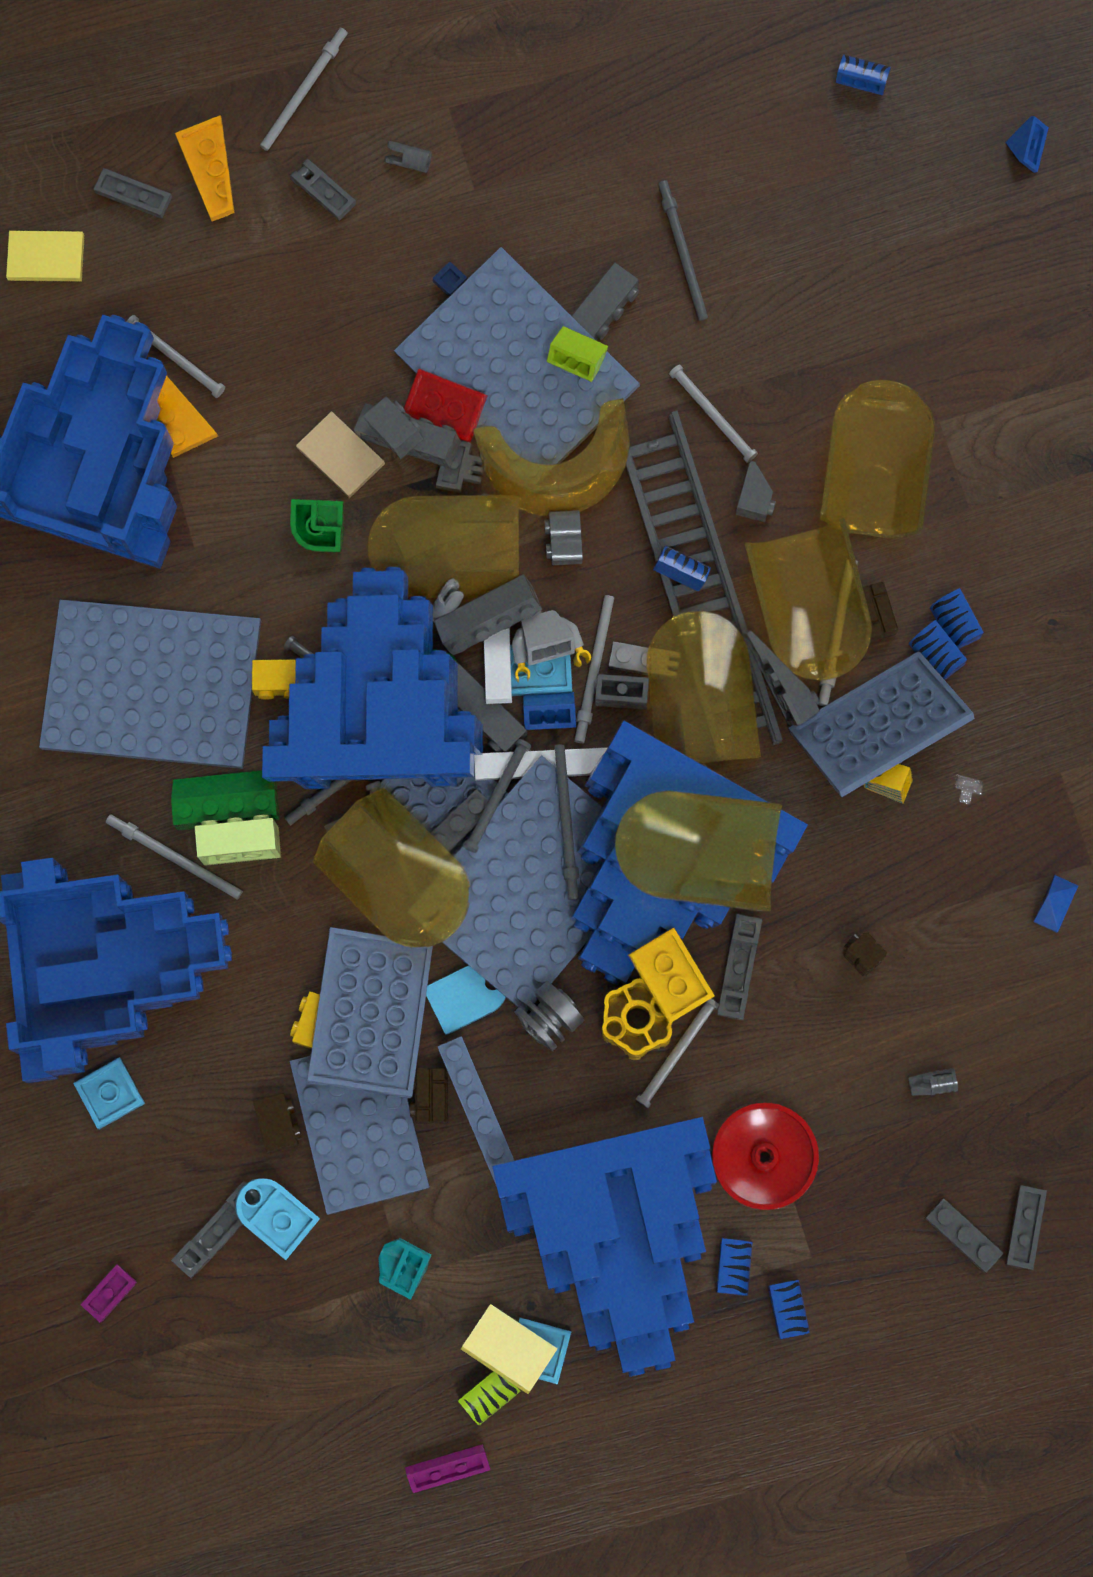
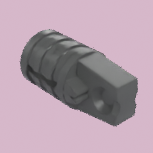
M954 1068L937 1070L935 1072L930 1071L908 1078L912 1096L958 1091Z

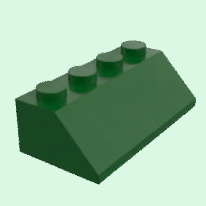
M262 770L173 780L171 797L173 825L178 831L195 829V826H200L201 822L215 820L217 824L227 823V819L243 818V821L253 820V817L257 815H268L274 821L280 820L277 781L268 782L262 778Z

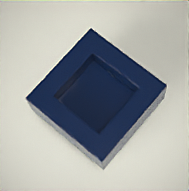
M449 262L432 279L433 283L450 297L468 278Z

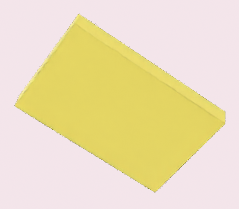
M9 231L6 278L11 281H82L84 233L72 231Z
M491 1304L461 1348L462 1351L527 1394L530 1393L558 1349Z

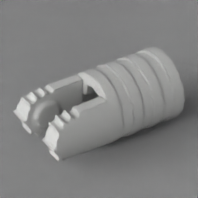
M454 578L446 582L433 604V622L457 609L464 597L463 592L458 590V581Z

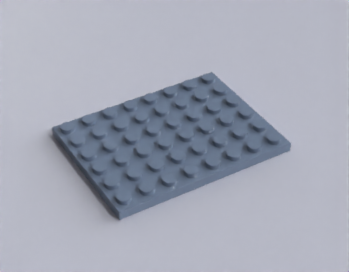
M502 247L394 350L416 374L418 369H422L488 395L474 433L531 490L543 481L640 386L639 382L608 352H606L602 365L592 382L547 362L550 344L563 326L591 339L594 338Z
M60 600L39 748L41 750L243 769L253 693L252 660H257L261 619Z
M542 755L496 808L478 843L479 849L477 853L462 847L407 910L411 917L502 993L516 1007L522 1008L526 1013L529 1009L524 1002L528 1000L534 1004L538 1000L535 991L546 981L552 983L588 941L592 931L588 930L586 933L573 926L575 922L570 918L599 867L597 863L593 866L581 859L582 855L577 851L602 806L568 778L576 867L579 868V879H577L579 899L568 900L567 880H564L563 875L565 857L557 770Z

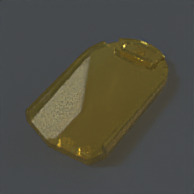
M875 380L859 385L858 388L846 394L840 401L832 424L820 513L821 520L842 532L890 539L922 532L935 425L929 406H926L915 390L895 381Z
M519 495L413 496L400 499L386 507L372 525L368 538V556L371 566L376 571H386L387 567H399L401 570H404L408 575V597L423 596L426 598H437L446 582L454 578L459 583L458 590L464 594L463 598H479L519 577Z
M845 518L816 530L769 542L744 543L768 638L774 654L794 674L810 680L834 679L851 671L861 661L868 649L872 625Z
M686 612L668 620L654 635L647 654V672L655 738L698 763L761 758L749 652L741 633L731 622L710 612Z
M382 788L357 800L321 838L313 863L390 940L410 948L431 947L448 939L464 921L470 904L468 902L470 883L463 866L386 788Z
M661 791L647 795L628 809L618 826L615 850L619 866L631 884L640 891L656 898L770 912L771 882L782 804L677 791Z

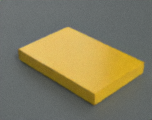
M675 928L668 930L628 954L668 1024L715 996Z

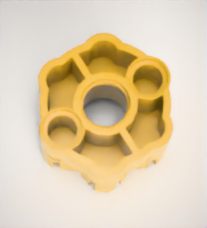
M641 978L635 979L617 990H612L605 996L602 1037L606 1043L609 1042L611 1045L621 1048L631 1060H639L647 1052L653 1049H660V1047L665 1048L669 1044L672 1035V1022L668 1024ZM635 1008L645 1010L650 1016L648 1024L640 1029L631 1027L626 1019V1015L630 1010Z

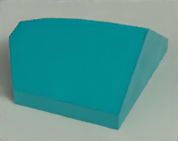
M401 1238L384 1244L379 1255V1283L411 1300L427 1271L432 1254Z

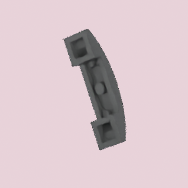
M736 915L717 1013L719 1016L739 1020L744 1019L762 919Z
M245 1181L228 1197L226 1203L191 1241L189 1240L171 1260L188 1277L193 1278L243 1225L235 1211V1200L240 1189L246 1184ZM254 1189L248 1190L245 1194L246 1202L248 1204H255L259 1200V1194Z

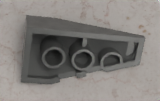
M752 631L743 633L787 724L798 726L820 711L817 706L820 702L814 691L810 692L809 688Z

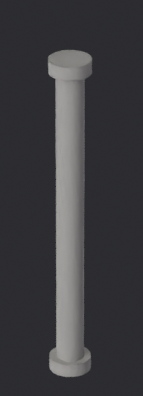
M132 315L127 322L134 324L139 322V318ZM151 332L154 337L152 345L212 391V395L215 398H218L224 392L225 386L222 383H216Z
M680 364L674 367L669 375L677 379L744 455L743 459L745 462L748 463L753 460L758 452L755 449L752 450L683 372L684 368Z
M709 999L705 1002L643 1094L637 1096L636 1101L646 1108L650 1107L651 1099L713 1009L717 1010L719 1007L716 1001Z

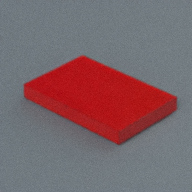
M418 369L404 410L406 411L405 413L414 419L425 418L431 421L433 425L441 428L442 425L449 426L456 430L461 440L471 442L488 395Z

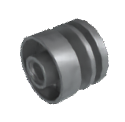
M546 981L535 991L540 1004L536 1006L526 1000L524 1004L531 1013L527 1014L519 1007L515 1014L519 1017L523 1028L539 1044L553 1051L557 1048V1045L550 1037L553 1035L560 1042H563L565 1039L559 1028L563 1026L570 1032H573L584 1022V1018L577 1011L576 1004L560 988L557 990L550 982Z

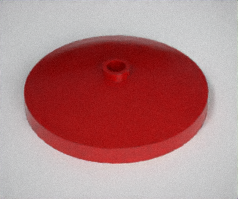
M756 1103L737 1110L722 1124L714 1140L712 1163L719 1184L731 1198L753 1209L774 1210L793 1203L808 1190L816 1176L819 1152L817 1141L811 1128L796 1112L778 1104ZM765 1152L769 1155L768 1162L760 1160L761 1153Z

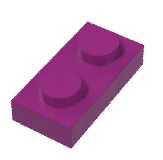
M117 1264L81 1303V1306L99 1323H102L138 1282Z

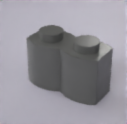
M580 511L549 512V519H544L545 534H550L551 541L550 544H546L547 559H552V565L582 564Z

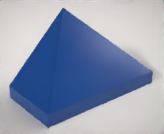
M1031 116L1005 142L1019 162L1033 173L1038 172L1049 128L1035 116Z
M1054 875L1033 922L1058 933L1078 885Z

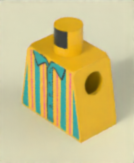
M897 764L880 774L881 776L875 777L864 784V788L904 803L913 781L910 767Z

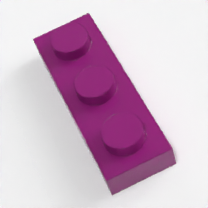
M482 1444L405 1467L412 1492L416 1493L489 1471L490 1465Z

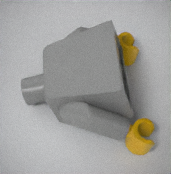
M554 610L543 613L539 611L533 616L521 620V628L516 631L512 642L514 663H517L518 666L515 672V680L519 683L518 673L525 672L527 674V681H529L530 670L525 667V662L530 666L574 654L575 651L577 654L573 659L574 664L577 667L582 665L579 656H583L588 664L591 660V654L589 651L583 650L582 646L584 643L577 626L571 621L560 617Z

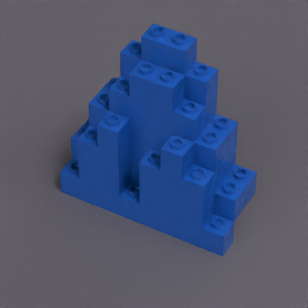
M102 315L92 342L83 335H77L76 337L67 336L47 390L45 386L32 382L31 385L27 383L22 384L2 438L0 435V518L161 569L171 542L167 533L177 509V505L170 491H168L169 489L165 487L168 479L164 472L174 442L165 425L157 421L161 410L157 399L167 371L160 360L153 357L146 359L154 340L148 326L139 322L134 324L125 322V319L117 315H111L110 317Z
M387 567L386 571L362 568L361 572H353V596H347V599H336L335 602L328 603L327 627H322L321 652L305 654L304 658H296L295 684H289V716H278L277 720H269V746H263L262 778L268 782L294 781L304 789L330 788L331 780L423 778L431 787L457 786V778L474 777V755H483V724L475 715H472V712H458V664L449 654H446V651H433L432 603L423 596H413L411 600H408V575L399 567Z
M623 721L606 752L598 760L584 785L589 788L588 792L600 799L604 796L607 799L577 851L582 855L581 859L593 866L595 863L599 864L597 871L570 918L575 922L573 926L586 933L588 930L592 931L578 957V960L582 961L581 966L593 973L596 970L605 974L604 979L616 986L619 983L625 984L635 968L628 954L672 928H675L682 940L694 918V923L704 929L720 925L735 897L741 894L747 882L757 888H760V886L766 887L774 882L787 856L794 852L808 824Z
M53 858L21 862L22 872L1 875L0 922L6 926L16 1016V1022L6 1023L9 1050L20 1055L22 1081L26 1083L59 1079L58 1076L85 1072L84 1065H88L87 1048L115 1045L120 1040L145 1037L144 1030L148 1029L145 1010L173 1007L172 1003L200 999V992L204 991L201 972L228 969V961H232L230 945L226 946L225 935H229L227 919L223 920L220 913L191 917L190 914H194L193 899L188 898L184 891L133 899L131 885H128L127 881H124L119 875L68 882L67 870L63 869L62 865Z
M703 1117L492 1166L507 1231L509 1233L514 1232V1236L517 1237L531 1233L530 1228L534 1227L548 1289H554L556 1294L571 1290L570 1285L575 1284L589 1347L595 1346L596 1351L611 1348V1342L616 1341L623 1373L629 1372V1377L644 1374V1368L655 1366L656 1371L670 1368V1362L676 1360L668 1328L673 1327L675 1333L690 1329L689 1323L694 1322L680 1259L684 1258L685 1263L702 1259L701 1254L706 1252L693 1190H695L696 1194L711 1191L712 1185H715L717 1182Z

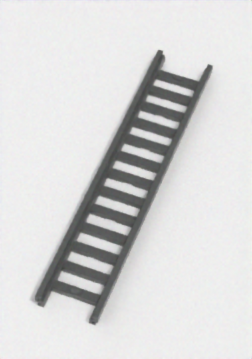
M673 411L668 416L673 435L629 447L623 428H615V434L655 561L657 562L665 545L673 548L681 544L707 538L710 547L709 551L688 557L703 564L714 561L718 574L708 576L700 590L722 585L725 597L680 610L677 597L693 593L696 590L683 584L673 586L671 578L660 574L715 752L718 760L721 761L727 759L721 739L766 726L772 745L779 744L783 739L761 670L743 636V633L748 631L678 411ZM677 445L680 458L636 470L633 458ZM685 469L688 481L646 493L643 492L640 481ZM692 491L696 504L654 516L650 515L647 504ZM695 515L700 516L703 527L658 540L655 527ZM729 608L733 621L692 633L687 632L685 620ZM737 632L740 641L739 645L695 657L691 644ZM744 655L748 668L705 681L702 680L699 668ZM752 679L755 692L710 705L707 691ZM759 702L763 716L718 729L714 715Z

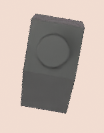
M750 461L736 515L765 522L767 515L772 516L776 501L772 500L773 491L754 461Z

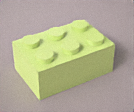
M257 815L253 817V820L243 821V818L227 819V823L219 824L215 820L201 822L200 826H195L197 857L204 865L281 858L279 827L274 819L269 818L268 815Z

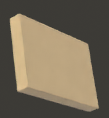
M332 411L296 445L297 449L348 498L354 495L385 465V462Z

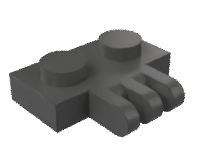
M461 441L451 467L447 468L440 465L436 488L461 493L464 481L481 484L482 478L472 474H483L484 469L474 465H485L486 459L470 455L472 444Z

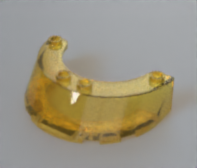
M623 398L608 401L601 406L597 430L590 444L578 456L560 464L542 465L525 460L507 445L500 431L493 426L473 429L483 468L495 489L518 508L541 516H549V512L579 510L581 512L598 503L618 482L629 453V428Z

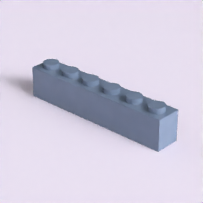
M461 1036L438 1046V1049L496 1184L492 1166L512 1162L514 1158Z

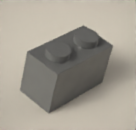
M385 396L363 417L375 433L402 459L423 440L419 433L421 427L412 417L408 420L403 415L406 411L396 400L392 403Z
M597 674L596 706L646 710L649 678Z

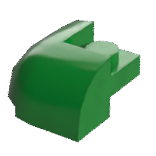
M291 499L290 526L296 541L305 549L312 551L341 552L344 537V501Z

